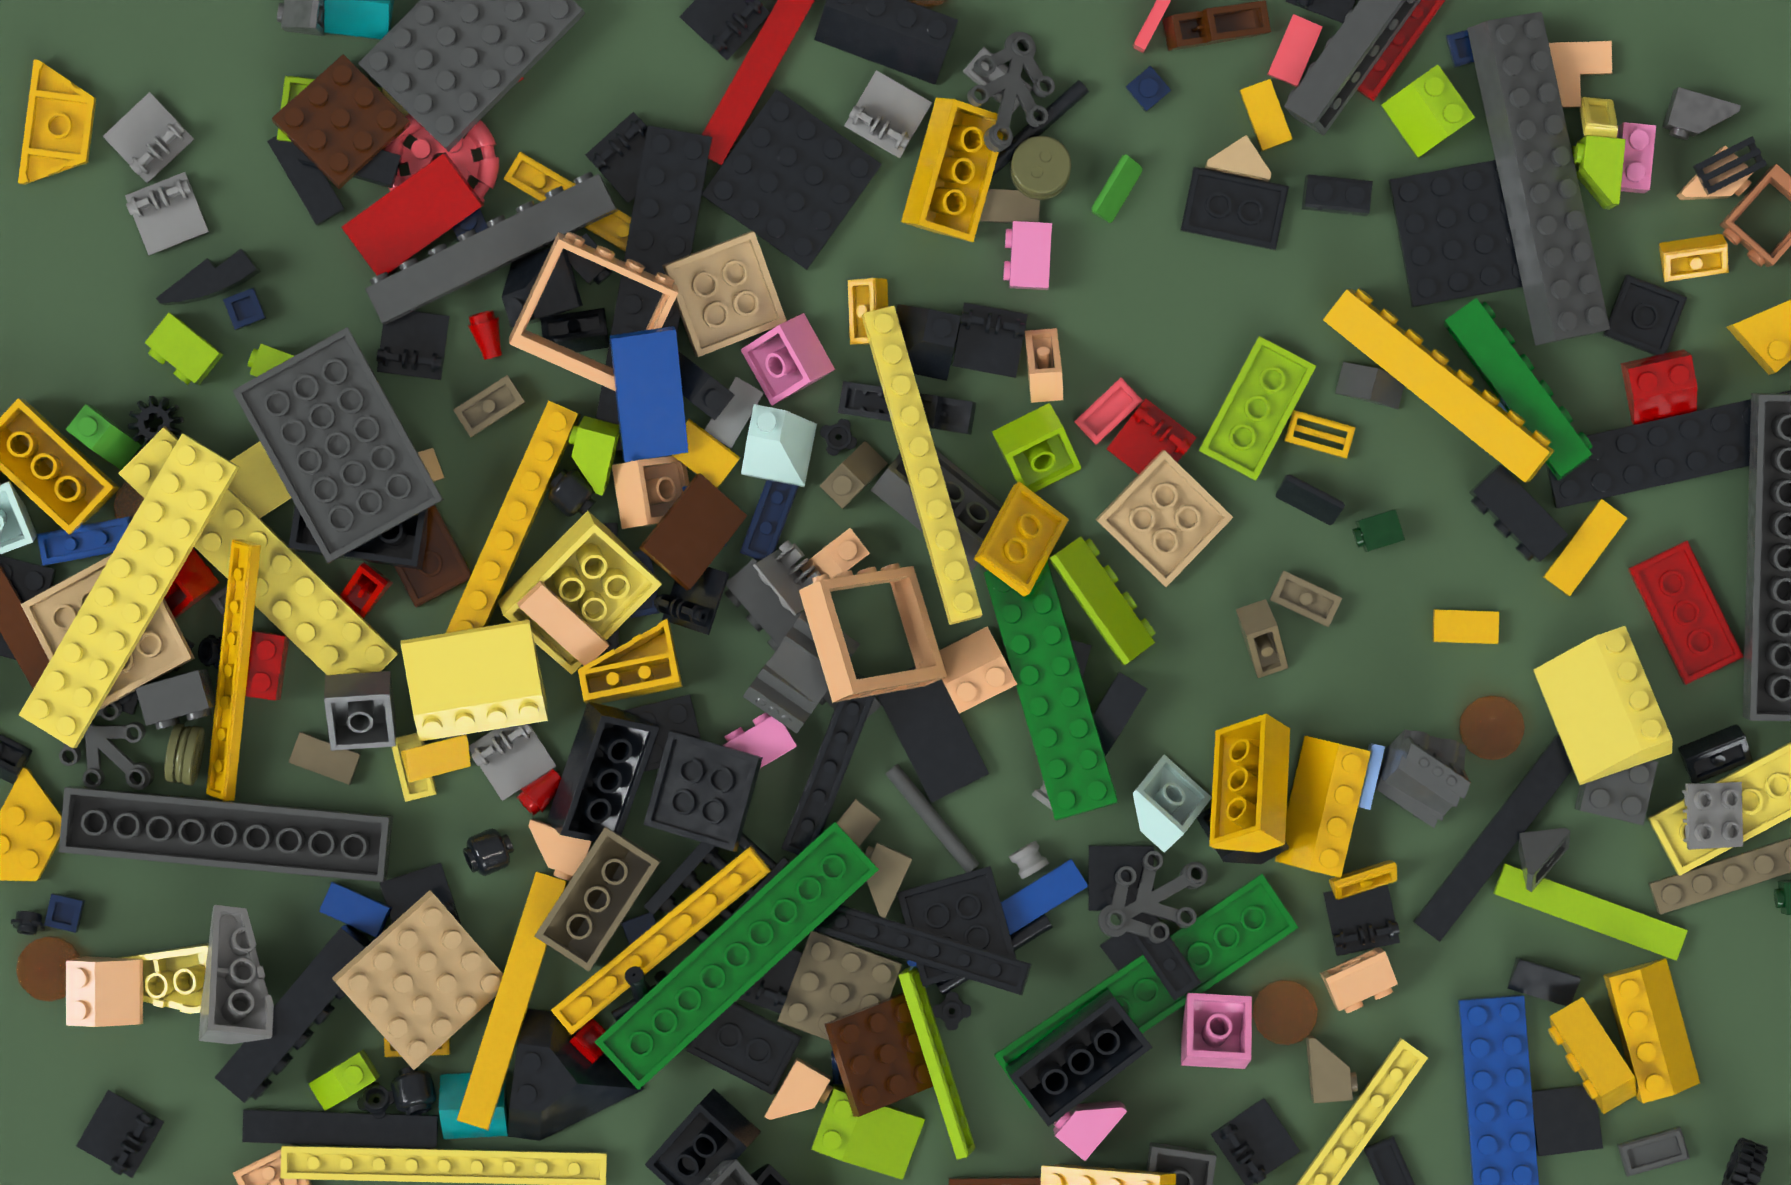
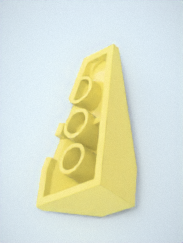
M209 943L119 957L143 959V1002L151 1003L153 1006L177 1009L188 1014L200 1013Z

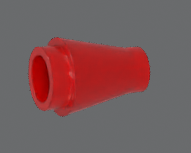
M494 310L469 316L470 324L467 326L483 355V359L501 356L499 317H495Z
M551 769L545 775L521 788L522 792L517 796V799L533 816L539 811L543 813L557 792L561 776L554 769Z

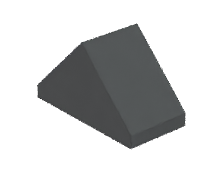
M1343 362L1335 394L1398 409L1404 385L1385 370Z
M1558 828L1519 834L1518 851L1527 890L1532 892L1568 850L1570 830Z

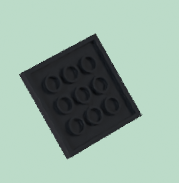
M776 89L705 188L702 196L749 230L754 231L756 235L805 270H808L882 164Z
M1496 160L1388 180L1412 307L1523 287Z

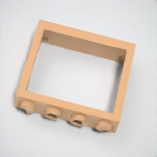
M558 232L509 336V344L615 391L613 368L525 330L563 248L662 292L663 294L646 330L662 328L678 295V287L673 284L674 279L663 273L657 272L655 276L644 271L645 267L634 260L627 259L624 262L615 258V253L608 248L597 245L595 249L584 244L585 239L574 233L567 232L564 235Z
M899 563L882 567L881 571H877L876 567L866 568L858 571L857 575H853L852 570L838 573L831 579L828 574L812 578L813 584L799 590L832 703L923 687L947 677L914 566L900 568ZM890 582L916 669L856 679L830 592Z

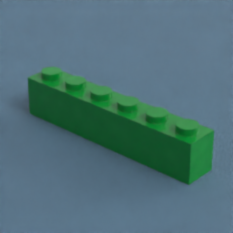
M1475 298L1448 317L1443 325L1495 396L1500 400L1506 411L1513 410L1526 421L1523 424L1524 427L1532 433L1538 430L1551 441L1549 447L1554 452L1545 463L1559 481L1591 458L1592 453L1590 449L1593 446L1582 431L1577 434L1570 424L1573 422V419L1565 407L1560 406L1558 408L1551 397L1554 393L1543 379L1538 381L1531 371L1535 368L1529 358L1524 353L1519 356L1512 345L1515 344V340L1505 327L1500 330L1493 321L1496 315L1487 302L1484 301L1481 304Z

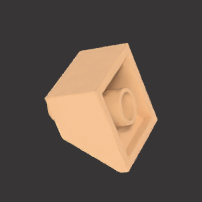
M673 456L612 465L621 528L628 529L658 524L682 494V487L689 485L687 466Z
M988 626L939 650L947 677L943 678L942 681L959 714L1017 685Z
M1380 947L1320 973L1338 1011L1344 1009L1346 1013L1364 1006L1362 1001L1371 996H1374L1375 1000L1391 994L1393 992L1391 987L1398 984L1388 956Z
M85 956L66 961V1025L105 1027L143 1024V959Z

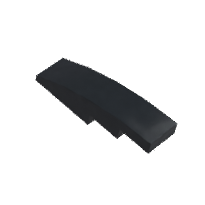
M843 381L838 413L891 422L882 387ZM920 393L929 428L971 435L976 409L975 402Z

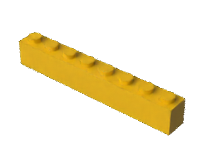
M1360 288L1357 291L1346 289L1323 321L1525 483L1531 481L1554 452L1549 447L1551 441L1538 430L1532 433L1524 427L1523 424L1526 421L1510 409L1507 413L1499 407L1498 403L1500 400L1486 389L1481 392L1472 384L1475 380L1465 371L1459 369L1456 372L1448 366L1447 363L1450 360L1440 351L1433 349L1431 352L1423 346L1424 339L1410 328L1405 331L1396 323L1399 319L1385 308L1380 311L1371 303L1374 299Z
M548 400L446 633L488 626L497 606V601L501 597L547 493V487L551 483L567 448L574 425H577L580 414Z

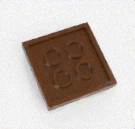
M344 54L272 117V122L338 189H341L381 150H384L411 125L410 121Z
M904 993L824 1024L853 1117H860L933 1087Z

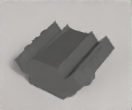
M803 610L781 641L775 653L766 662L743 695L745 699L795 733L799 732L828 691L805 610ZM843 632L851 658L860 644Z
M1405 729L1385 749L1384 762L1380 766L1376 790L1399 804L1403 809L1408 810L1416 818L1435 828L1437 820L1443 821L1447 811L1454 806L1457 808L1460 797L1465 799L1471 782L1465 772L1466 745L1452 739H1441L1429 736L1421 731Z

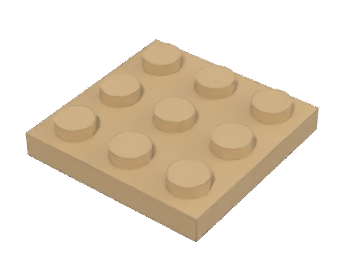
M754 231L662 265L665 275L674 279L673 284L678 287V295L675 302L696 357L767 331L787 321Z
M1162 450L1095 520L1164 587H1167L1231 521L1233 516L1165 450Z

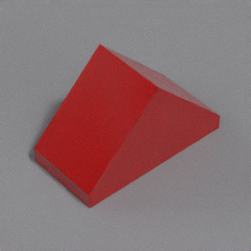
M363 562L340 596L364 619L393 582L369 562Z

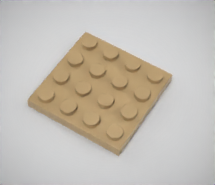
M111 555L21 604L49 661ZM165 599L161 602L99 710L136 691L135 688L147 685L195 659Z
M429 890L335 974L332 979L407 1064L415 1070L496 997L503 973L440 900Z

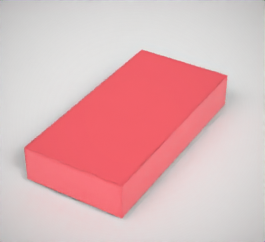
M1156 0L1133 44L1134 49L1144 53L1171 0Z
M1293 14L1267 75L1297 87L1323 26Z
M1120 378L1082 413L1074 423L1097 445L1143 400Z

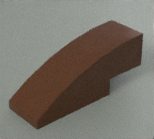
M1266 0L1206 8L1202 11L1175 14L1162 19L1168 51L1227 42L1271 32Z

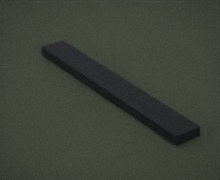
M1558 733L1413 922L1439 942L1519 840V834L1526 831L1573 768Z
M840 905L813 930L1019 995H1023L1032 964L843 905Z

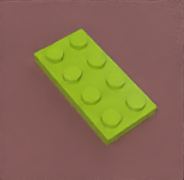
M1258 336L1198 451L1256 481L1312 376L1316 365Z

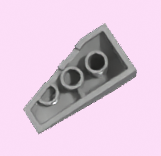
M213 906L200 1009L199 1041L237 1044L270 1039L272 1037L274 1004L271 995L268 994L263 966H260L255 948L257 944L247 908Z

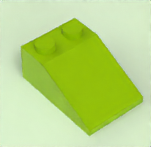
M834 1085L811 1150L846 1163L903 1180L925 1118L890 1105L860 1117H853L845 1088Z

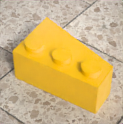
M1791 299L1726 327L1768 375L1777 373L1791 360Z
M668 619L661 621L657 626L633 637L629 642L615 650L612 649L578 669L583 700L586 705L588 702L602 704L683 687L671 625Z
M1583 997L1549 1016L1551 1028L1548 1029L1550 1036L1557 1046L1562 1044L1567 1053L1565 1058L1575 1073L1578 1071L1584 1081L1582 1084L1592 1100L1595 1099L1603 1115L1637 1095L1635 1076Z

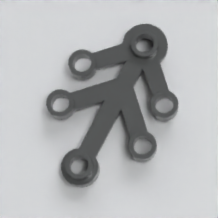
M1024 32L1012 33L1006 38L1003 50L991 56L983 55L974 63L975 72L981 77H987L995 71L997 66L1010 61L1005 75L984 86L976 85L967 94L969 103L979 107L986 103L989 97L1003 91L996 124L990 127L984 134V143L993 152H1001L1012 143L1013 135L1009 125L1016 97L1026 113V120L1030 126L1040 127L1048 120L1047 110L1042 106L1036 105L1021 78L1022 68L1025 69L1033 82V92L1040 98L1050 95L1055 89V84L1050 77L1043 76L1033 58L1036 52L1035 42L1031 36ZM1018 42L1023 45L1025 52L1019 50ZM982 61H983V62H986V63L988 64V66H989V70H988V71H986V70H984V69L982 68V66H981V62H982ZM1040 82L1046 84L1047 92L1041 89ZM975 91L981 93L982 100H978L975 97ZM1033 112L1039 113L1041 121H1037L1034 118ZM997 131L1004 135V141L998 138Z
M116 701L110 704L115 708L114 715H110L107 712L106 706L99 710L96 716L101 715L102 718L108 721L114 720L121 715L122 706ZM132 722L128 725L90 724L85 733L87 771L83 774V782L87 787L96 788L104 782L105 775L101 770L100 750L126 774V782L131 788L141 790L153 782L154 771L148 763H134L110 740L126 739L130 743L140 741L146 733L145 727L140 722ZM131 727H134L138 730V737H133L131 735ZM63 743L64 748L59 753V759L64 765L72 766L81 759V751L78 747L71 748ZM67 750H70L74 753V760H69L67 758ZM90 772L97 775V783L90 780ZM134 772H138L142 776L141 782L134 780Z
M1150 851L1142 858L1143 871L1136 900L1125 907L1128 887L1135 882L1136 872L1130 866H1123L1115 874L1116 887L1112 903L1103 908L1098 916V925L1101 931L1110 937H1119L1127 931L1147 937L1156 944L1162 943L1169 937V928L1164 923L1158 922L1151 926L1132 919L1140 913L1175 922L1181 928L1190 927L1196 921V913L1193 909L1183 907L1179 910L1159 903L1184 888L1194 890L1204 885L1208 878L1207 869L1199 862H1190L1181 869L1179 877L1152 891L1156 871L1163 865V857L1157 851ZM1149 856H1153L1156 858V867L1149 865ZM1192 869L1200 872L1199 880L1191 876ZM1121 872L1129 873V882L1122 880ZM1182 912H1185L1190 916L1189 923H1185L1181 920ZM1111 915L1119 917L1120 924L1118 926L1111 923ZM1155 928H1160L1163 931L1162 938H1157L1154 935Z

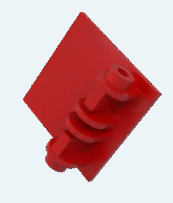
M1145 398L1106 450L1137 474H1140L1162 450H1165L1178 463L1197 437Z

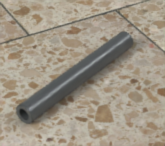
M896 764L885 773L965 872H971L980 863L902 768Z

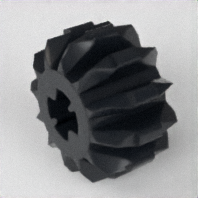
M149 396V407L140 400L137 402V405L142 412L130 411L129 415L137 418L138 421L137 423L128 424V429H139V432L133 436V440L138 442L145 438L143 447L163 427H166L175 435L181 436L183 433L182 430L174 428L175 424L184 422L183 417H173L180 408L178 405H173L167 409L169 399L163 397L158 405L157 398ZM158 414L157 418L163 419V425H159L158 431L154 432L155 428L149 427V422L154 421V415Z

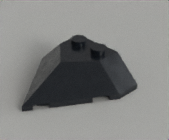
M527 1008L517 1045L509 1106L508 1137L541 1141L645 1088L641 1087L638 1090L605 1053L593 1064L589 1062L569 1042L578 1031L571 1035L552 1011Z

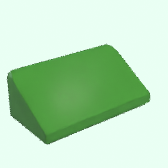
M1122 155L1091 207V213L1108 223L1113 222L1143 170L1130 156Z

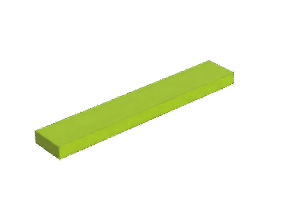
M1505 863L1493 892L1495 895L1676 961L1688 932L1686 929L1543 878L1537 887L1530 892L1526 889L1523 871Z
M917 965L906 968L898 976L956 1159L966 1158L976 1147L926 989L922 985Z

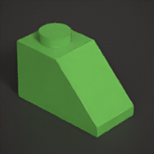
M88 404L83 406L65 429L92 451L120 470L133 459L143 446L139 442H135L133 437L95 407Z

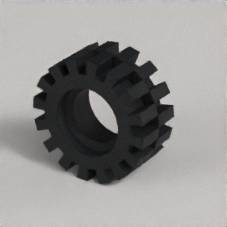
M1741 1137L1734 1147V1152L1730 1155V1161L1727 1163L1722 1185H1757L1765 1168L1764 1164L1768 1153L1767 1146Z

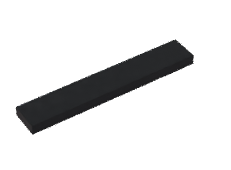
M855 673L856 679L868 678ZM875 695L837 703L781 849L799 855L823 832Z
M244 1109L242 1142L437 1149L439 1115L420 1114L407 1116L406 1114L386 1113L384 1118L375 1119L372 1113Z

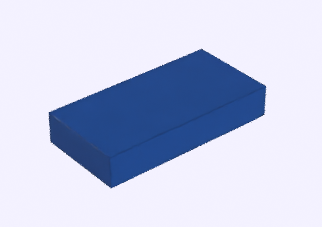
M331 882L319 912L374 937H378L384 928L392 907L341 884Z

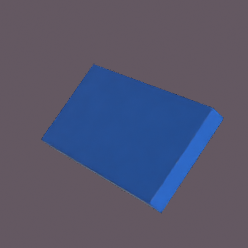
M675 327L610 335L624 462L688 453Z

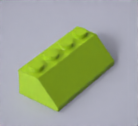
M1080 536L1048 559L1122 665H1126L1155 643L1152 636L1156 632L1146 618L1141 621L1138 619L1133 611L1137 608V605L1126 591L1121 594L1115 586L1119 579L1109 565L1102 567L1096 557L1100 552L1092 540L1088 538L1084 541Z

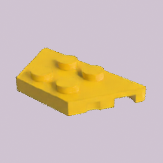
M36 59L33 62L18 183L23 185L88 163L96 105L95 97Z
M27 767L22 768L0 810V881H39L60 841L62 813L56 809L52 799L41 788L33 777V773Z

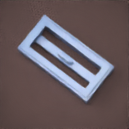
M1373 743L1368 746V751H1371L1358 804L1360 808L1371 809L1385 746Z

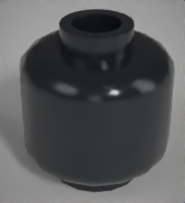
M563 469L547 487L550 490L548 495L550 502L568 517L574 516L578 512L583 516L596 502L591 498L595 491L585 476L577 469H572L569 472Z
M493 828L468 838L467 847L463 849V854L470 870L473 873L477 871L482 876H487L506 868L510 863L509 854L514 852L508 835L501 836Z
M411 1067L399 1070V1076L391 1082V1090L397 1110L406 1112L407 1116H416L432 1109L431 1105L436 1101V1092L431 1074L427 1071L418 1070V1068L413 1070Z

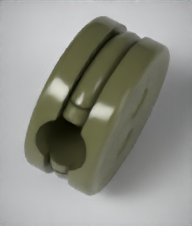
M1035 136L1023 141L1016 148L1012 157L1010 172L1013 184L1017 190L1031 199L1046 200L1057 196L1066 187L1070 178L1071 158L1067 149L1058 140L1048 136Z
M176 723L172 729L166 751L165 780L171 783L178 782L193 786L198 778L202 764L205 731L203 727H185V724Z

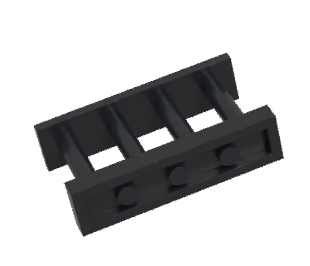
M743 832L739 847L745 851L749 846H752L772 871L768 873L756 888L753 886L744 893L747 898L735 911L727 907L718 914L724 921H727L789 862V859L784 856L776 863ZM701 842L649 899L644 907L653 915L658 909L662 913L665 911L669 913L678 906L674 902L676 898L672 896V893L679 886H682L684 889L688 887L692 892H695L703 885L696 878L697 874L693 871L701 861L706 865L709 863L718 872L729 863L718 854L719 850L715 846ZM701 928L693 936L700 943H703L711 934L704 928Z

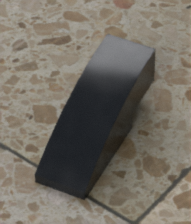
M240 249L218 267H216L212 260L207 258L156 299L163 305L186 304L205 300L245 283L261 271L246 251Z
M1118 672L1103 699H1101L1093 712L1105 757L1147 691L1146 687L1121 672Z

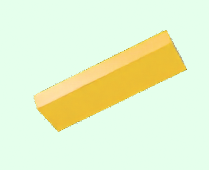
M1600 499L1549 567L1543 578L1567 596H1571L1625 523L1627 517L1603 499Z

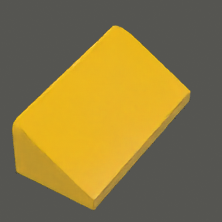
M1722 234L1659 243L1664 282L1729 273L1728 244Z
M867 278L848 280L850 345L869 344L862 314L888 307L887 279Z
M688 419L686 422L688 453L672 456L696 474L701 473L718 488L740 460V457L692 420Z
M467 734L401 751L408 782L471 767Z
M1386 860L1343 874L1341 878H1330L1329 883L1335 899L1340 900L1396 882L1397 865L1392 860Z

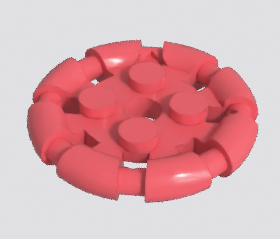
M410 114L406 115L405 117L410 121L411 125L390 143L384 151L401 155L400 165L408 164L411 175L401 176L398 169L393 188L388 189L390 191L432 162L436 155L446 152L466 181L469 180L471 175L479 180L473 190L483 203L485 201L484 196L488 190L494 188L499 172V157H496L494 146L497 144L485 123L480 120L467 133L465 138H462L448 152ZM409 134L418 139L412 144L411 150L403 145ZM481 149L483 160L474 162L472 151Z

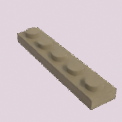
M1791 837L1694 868L1681 876L1675 874L1648 883L1658 914L1661 915L1791 873Z

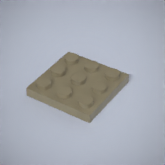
M817 931L810 932L777 1022L829 1040L825 1023L890 998L902 963Z

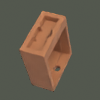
M1777 164L1771 166L1719 224L1725 229L1722 234L1734 245L1742 244L1749 251L1747 256L1750 260L1760 267L1765 265L1767 268L1773 266L1791 246V229L1775 248L1768 253L1734 222L1769 183L1791 202V176Z

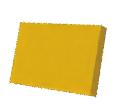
M1017 482L1008 494L974 560L1025 597L1030 594L1069 519L1021 482Z

